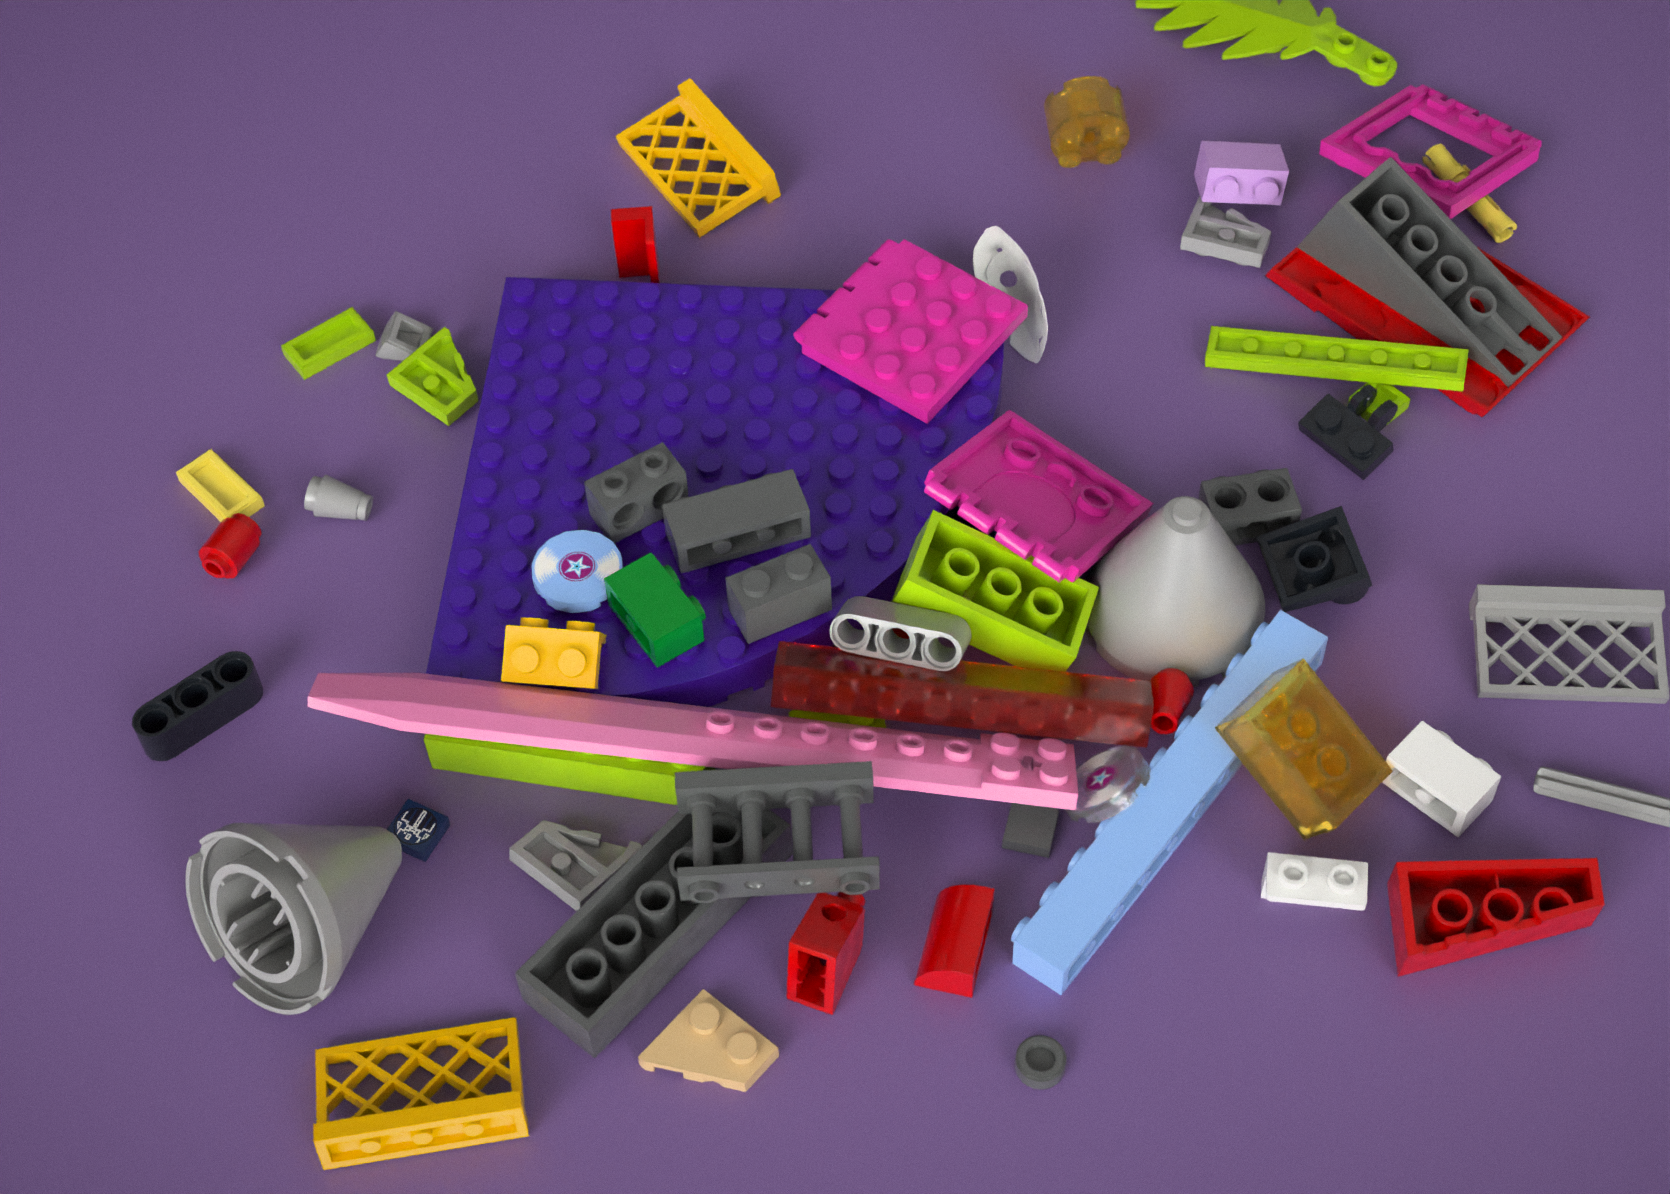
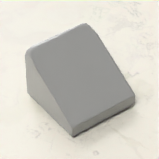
M395 311L383 330L375 356L382 359L403 361L430 339L433 328Z

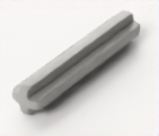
M1544 766L1539 767L1533 784V791L1537 794L1670 827V798Z

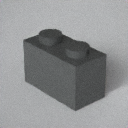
M811 544L726 577L729 611L748 644L832 610L831 577Z

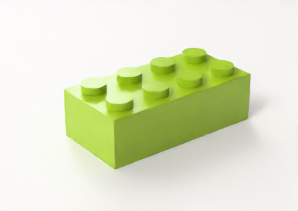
M933 510L914 541L891 602L957 615L963 618L971 629L969 645L1056 684L1077 657L1099 587L1081 578H1078L1073 583L1065 578L1059 583L1032 565L1035 557L1030 556L1024 560L997 542L995 538Z

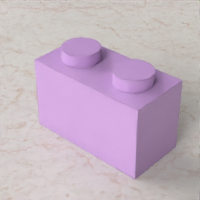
M1201 141L1194 177L1202 202L1281 205L1289 169L1280 144Z

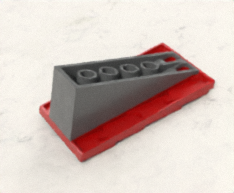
M1389 157L1343 196L1303 241L1265 275L1313 312L1320 311L1356 339L1469 349L1464 391L1438 390L1467 412L1478 414L1480 417H1483L1590 318V316L1475 246L1392 157Z

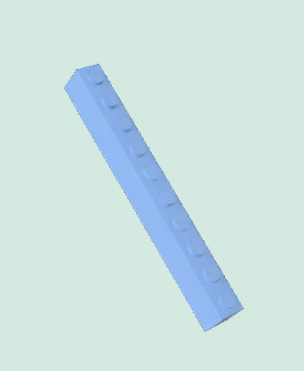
M1282 610L1278 612L1269 624L1266 622L1260 624L1250 643L1252 646L1245 654L1237 653L1226 670L1224 681L1220 685L1212 684L1202 698L1199 712L1194 717L1188 715L1183 719L1175 733L1174 743L1168 750L1162 747L1155 754L1148 768L1149 774L1142 782L1135 780L1129 786L1122 799L1123 806L1115 816L1109 813L1103 818L1095 832L1096 839L1088 849L1081 847L1074 854L1067 868L1069 873L1059 884L1054 881L1048 886L1041 897L1040 909L1032 919L1026 916L1016 926L1011 936V941L1014 943L1012 961L1014 965L1058 994L1062 995L1322 664L1328 641L1326 635Z

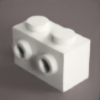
M1421 721L1387 756L1380 781L1459 837L1493 801L1501 776L1486 761L1473 757L1456 745L1445 732L1435 730L1424 721Z

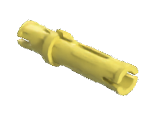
M1443 144L1431 147L1425 153L1427 156L1422 159L1423 163L1435 173L1439 180H1452L1458 183L1469 176L1471 171L1466 165L1461 166ZM1488 194L1467 208L1469 213L1487 230L1496 243L1506 241L1514 234L1513 230L1517 229V224L1500 209Z

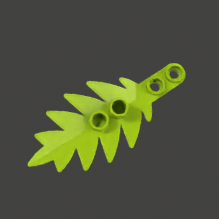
M1136 0V8L1162 9L1177 7L1155 23V31L1175 30L1208 23L1185 39L1183 48L1206 46L1245 36L1223 51L1221 57L1223 60L1244 58L1263 53H1277L1284 47H1287L1280 55V58L1285 60L1316 50L1325 55L1327 61L1332 65L1352 70L1359 74L1360 79L1364 83L1371 86L1386 84L1388 80L1393 78L1397 69L1396 60L1390 54L1336 25V16L1331 8L1325 7L1318 17L1310 0H1282L1280 5L1277 0Z

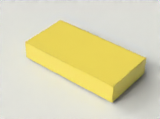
M212 449L176 472L179 482L220 522L225 518H230L235 513L250 517L265 507L262 497Z

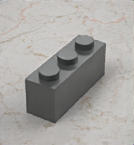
M793 469L779 473H769L761 478L735 485H725L714 491L692 497H682L674 502L662 505L665 532L680 573L811 537L810 510Z

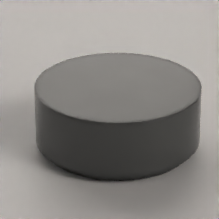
M1035 1035L1025 1039L1018 1046L1015 1055V1071L1018 1078L1025 1085L1034 1089H1048L1061 1081L1066 1068V1053L1058 1041L1049 1036Z

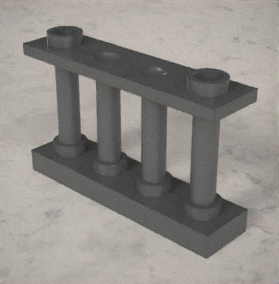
M872 761L675 772L678 813L692 814L693 867L677 868L681 901L692 900L696 903H711L718 898L843 892L849 895H858L868 890L880 889L879 856L863 857L860 805L874 803ZM837 805L840 807L843 858L813 860L810 808ZM789 808L791 809L793 861L763 863L761 811L764 809ZM740 811L742 815L743 864L713 866L712 814L714 812Z

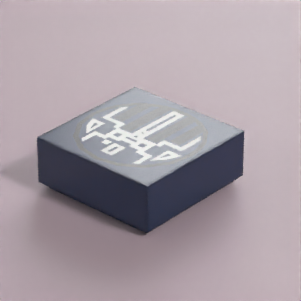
M407 799L387 830L399 839L402 852L426 862L451 824L448 816Z

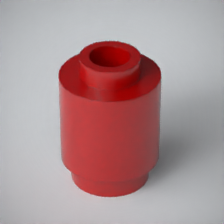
M235 513L230 518L223 519L199 550V557L204 570L216 578H235L260 545L259 538L262 535V531L259 525L250 517L240 513Z

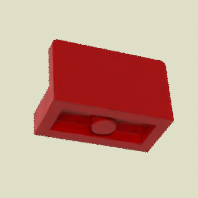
M652 206L611 209V223L619 278L650 275L651 283H660Z

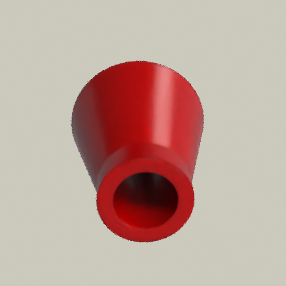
M1163 669L1154 675L1148 683L1151 714L1149 723L1155 732L1159 734L1173 733L1177 729L1179 720L1194 696V687L1190 678L1179 669Z

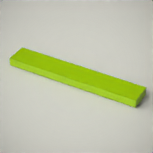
M1211 326L1205 355V367L1464 391L1469 349Z

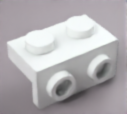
M1268 852L1261 881V898L1275 902L1352 910H1364L1366 908L1368 862Z

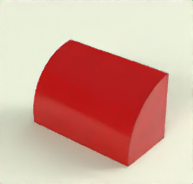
M964 884L950 886L939 892L916 974L915 986L972 998L993 915L994 888Z

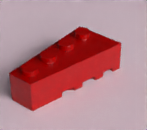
M1598 858L1396 862L1387 887L1398 977L1591 926L1605 905Z

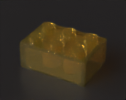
M1304 658L1274 671L1214 727L1303 840L1335 830L1393 772Z

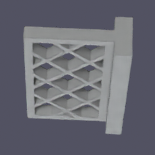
M1477 584L1469 602L1470 620H1473L1478 698L1666 704L1670 697L1662 624V612L1666 607L1664 590ZM1486 622L1503 623L1515 635L1500 647L1486 634ZM1519 623H1526V625L1521 626ZM1536 624H1549L1561 637L1547 648L1529 631ZM1583 625L1596 626L1608 638L1594 650L1576 632ZM1612 626H1620V627L1616 630V629H1615L1614 627H1612ZM1629 627L1650 628L1651 643L1642 652L1622 635ZM1520 639L1539 655L1527 669L1507 653ZM1566 641L1587 657L1574 670L1553 654ZM1613 642L1633 658L1621 672L1600 655ZM1487 649L1493 654L1489 659ZM1651 652H1652V660L1647 657V655H1649ZM1498 659L1518 676L1510 684H1489V668ZM1546 661L1565 679L1557 686H1545L1532 673ZM1594 663L1612 680L1604 688L1591 687L1579 674L1588 665ZM1640 664L1654 676L1655 689H1639L1625 676ZM1569 683H1571V684L1574 685L1575 687H1571V686H1567V685H1568Z

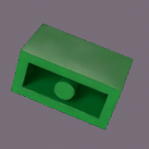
M652 552L604 578L609 607L657 668L705 641L702 621L706 619V615L701 604L693 595L689 597L685 595L681 590L680 581L674 570L668 564L662 566Z

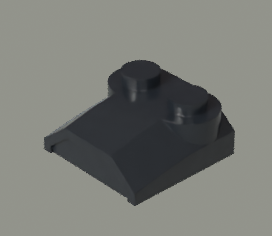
M1342 506L1256 537L1284 612L1330 600L1338 604H1352L1362 599L1369 587L1372 586L1370 576Z

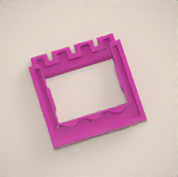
M1422 84L1417 88L1409 85L1321 140L1319 154L1365 178L1389 157H1392L1435 204L1452 219L1538 161L1542 141L1518 129L1512 131V126L1485 113L1479 116L1478 110L1453 98L1447 100V95ZM1410 115L1493 157L1470 171L1469 176L1456 183L1452 180L1436 179L1431 175L1430 169L1418 163L1402 162L1398 158V153L1386 147H1373L1367 141Z

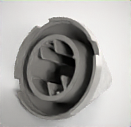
M1181 496L1170 500L1118 541L1094 564L1086 580L1099 587L1086 629H1089L1097 643L1096 651L1119 672L1146 684L1149 683L1154 675L1166 668H1175L1183 671L1190 678L1193 687L1199 685V679L1211 677L1221 673L1223 678L1226 677V670L1234 656L1239 652L1245 654L1252 646L1250 642L1255 631L1264 622L1265 599L1256 574L1206 504L1190 496Z
M231 823L224 825L199 840L202 845L200 851L190 856L187 862L186 895L197 933L213 962L225 957L241 977L234 981L232 985L246 998L266 1010L283 1015L300 1014L317 1005L333 992L401 865L402 847L399 839L393 833L379 826Z

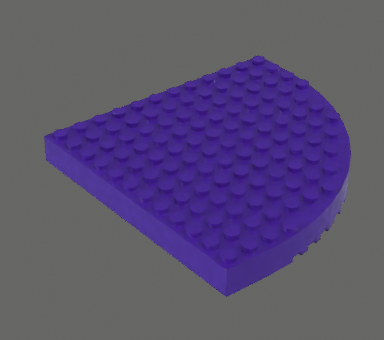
M506 277L426 674L501 682L506 625L520 626L521 617L549 620L548 628L566 629L567 621L595 623L594 631L606 634V644H601L598 689L521 683L509 684L710 707L728 701V695L750 687H752L753 691L765 687L766 680L785 671L792 674L800 670V668L809 664L810 659L834 644L830 638L829 629L835 616L848 599L855 596H864L889 602L892 601L914 541L933 510L958 521V506L949 510L924 493L926 487L924 482L931 468L999 417L1002 396L1004 342L934 418L926 424L802 354V345L795 340L794 332L813 313L817 314V309L836 290ZM662 442L686 471L689 497L714 491L725 485H735L761 478L769 473H779L793 469L810 510V538L685 573H680L665 532L664 518L614 543L622 555L623 567L651 552L662 566L668 564L676 573L681 584V590L687 597L693 595L705 612L706 619L702 621L705 641L658 668L609 607L607 599L600 602L601 607L592 611L569 613L555 610L546 603V599L541 597L540 594L538 595L534 588L532 562L537 550L550 538L566 531L587 530L604 535L589 514L584 481ZM811 544L831 577L832 610L748 644L729 611L726 577ZM847 619L853 628L858 630L864 629L857 620Z

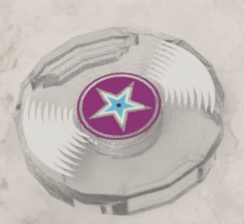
M1130 746L1112 747L1093 755L1076 768L1078 784L1076 809H1065L1071 820L1079 822L1080 818H1085L1087 823L1100 822L1117 815L1129 807L1138 797L1135 790L1140 786L1141 782L1146 787L1150 779V766L1139 750Z

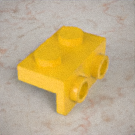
M521 617L520 626L506 625L501 682L598 689L601 644H606V634L594 631L595 623L567 621L566 629L548 628L549 620Z

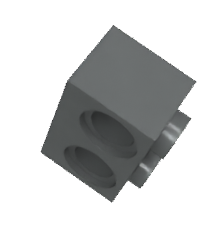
M663 442L584 481L589 514L603 534L614 543L663 519V504L674 502L682 497H689L686 471Z
M1287 468L1264 469L1250 474L1231 477L1219 476L1211 480L1201 481L1198 499L1206 504L1235 546L1258 542L1257 536L1300 521L1302 508Z

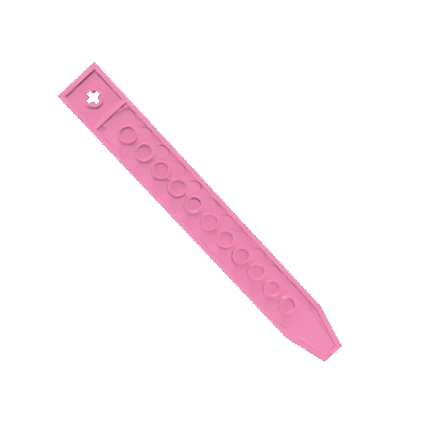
M318 673L308 695V707L399 731L721 769L872 761L874 787L1069 810L1076 809L1078 799L1074 744L1064 743L1054 738L1042 740L1018 738L1010 733L1001 732L994 735L980 733V739L425 673Z

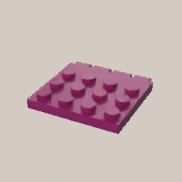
M887 239L868 258V262H864L843 283V288H838L817 309V314L813 313L793 335L795 340L802 345V354L928 424L1028 317V305L905 239L899 244Z
M1011 410L1005 412L931 468L924 482L926 485L924 493L949 510L956 506L960 507L957 513L958 516L987 535L992 531H996L995 540L1024 560L1032 555L1035 557L1032 565L1059 583L1065 578L1072 583L1076 581L1118 541L1148 516L1154 504Z

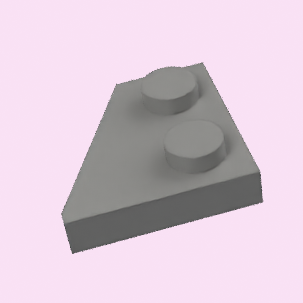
M543 820L509 848V860L578 911L642 845L630 841L628 847L602 842V834L587 830L574 831L568 829L565 825Z

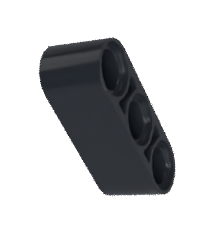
M240 651L225 653L136 710L132 717V726L146 756L155 761H168L175 758L254 707L263 695V687L251 657Z

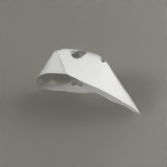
M996 225L986 228L973 252L975 277L1028 305V317L1011 334L1010 345L1025 359L1037 364L1042 357L1047 341L1048 325L1045 305L1039 291L1036 275L1023 250L1009 235ZM1002 248V251L997 252V249ZM1013 271L1017 277V283L1012 287L1003 286L1000 282V276L1003 272Z

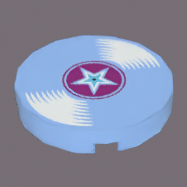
M587 530L563 532L550 538L537 550L532 562L534 588L538 595L540 594L541 597L546 599V603L555 610L569 613L592 611L601 607L600 602L607 599L604 578L623 568L622 555L614 542L600 533Z

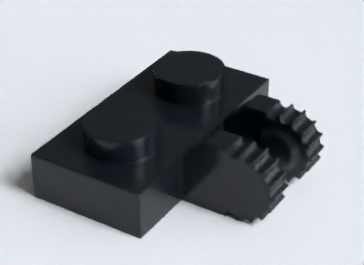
M1370 384L1361 388L1351 398L1347 407L1328 393L1298 422L1299 430L1362 480H1365L1394 451L1393 442L1379 432L1398 411V405L1391 400H1387L1372 413L1367 423L1359 416L1373 403L1377 396V389Z

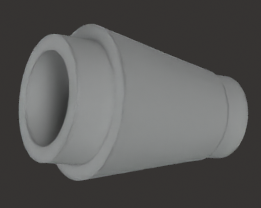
M327 474L323 478L312 477L304 500V508L313 511L316 517L359 519L367 521L373 504V496L367 495Z

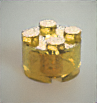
M1084 76L1063 83L1064 90L1055 96L1052 91L1045 100L1044 112L1051 150L1058 158L1059 164L1065 168H1072L1081 162L1099 161L1102 164L1117 162L1121 158V151L1127 145L1130 137L1121 89L1117 85L1116 89L1110 86L1108 79L1098 76Z

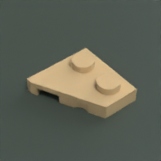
M702 989L638 1056L639 1065L648 1071L654 1072L655 1067L683 1073L684 1079L702 1083L715 1081L722 1087L746 1092L779 1057V1049L706 990Z

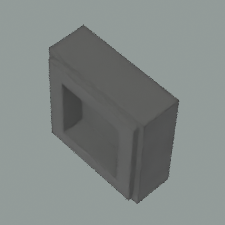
M1012 803L1002 839V848L1049 858L1058 823L1059 809Z

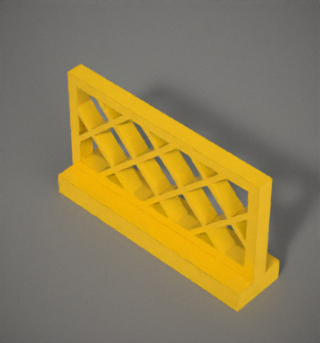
M689 78L677 86L680 93L678 97L615 137L622 149L700 238L759 199L763 198L769 204L779 198L781 193L774 170ZM678 112L685 116L683 126H665L666 120ZM642 135L653 136L650 147L634 146L631 142ZM662 136L679 137L677 148L659 147ZM688 137L704 138L706 140L704 148L685 149ZM655 159H673L671 170H654ZM682 159L700 160L697 172L679 171ZM708 161H725L724 173L706 172ZM676 181L694 182L691 194L674 193ZM702 183H720L718 195H701ZM729 184L746 185L749 188L740 196H726ZM697 205L715 206L714 212L701 221H698L694 216Z
M516 1017L315 1049L316 1124H313V1142L323 1170L529 1136ZM507 1036V1046L494 1059L478 1050L487 1039ZM451 1045L459 1050L444 1067L428 1058L437 1047ZM401 1053L408 1058L393 1075L377 1066L387 1055ZM469 1058H472L486 1068L469 1084L454 1073ZM350 1061L358 1066L342 1084L329 1076L330 1064ZM508 1061L510 1064V1069L505 1066V1064ZM421 1066L435 1076L420 1092H417L403 1082ZM370 1074L383 1082L384 1085L367 1101L353 1092V1090ZM496 1074L510 1082L512 1089L511 1092L486 1095L481 1090ZM445 1083L462 1092L454 1101L436 1104L430 1100ZM329 1089L333 1091V1093L330 1096ZM394 1091L411 1100L401 1110L384 1112L379 1109ZM344 1099L359 1108L351 1118L330 1121V1113Z

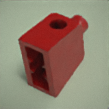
M825 892L817 893L789 941L788 1000L833 1015L863 945L865 909L863 907L865 905V898L862 894L849 895L838 892L834 896ZM819 958L826 960L825 966L821 964Z

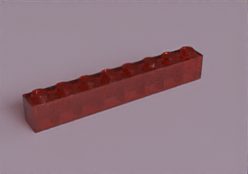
M785 641L778 642L771 695V707L1144 748L1148 746L1154 708L1151 681L970 661H960L955 668L948 671H937L848 653L840 650L838 647Z

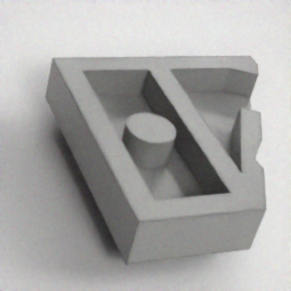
M1199 195L1182 235L1180 249L1191 251L1201 256H1212L1233 261L1243 266L1249 265L1260 268L1269 246L1272 231L1256 222L1247 220L1243 214L1233 208L1224 213L1212 206V202H1202Z

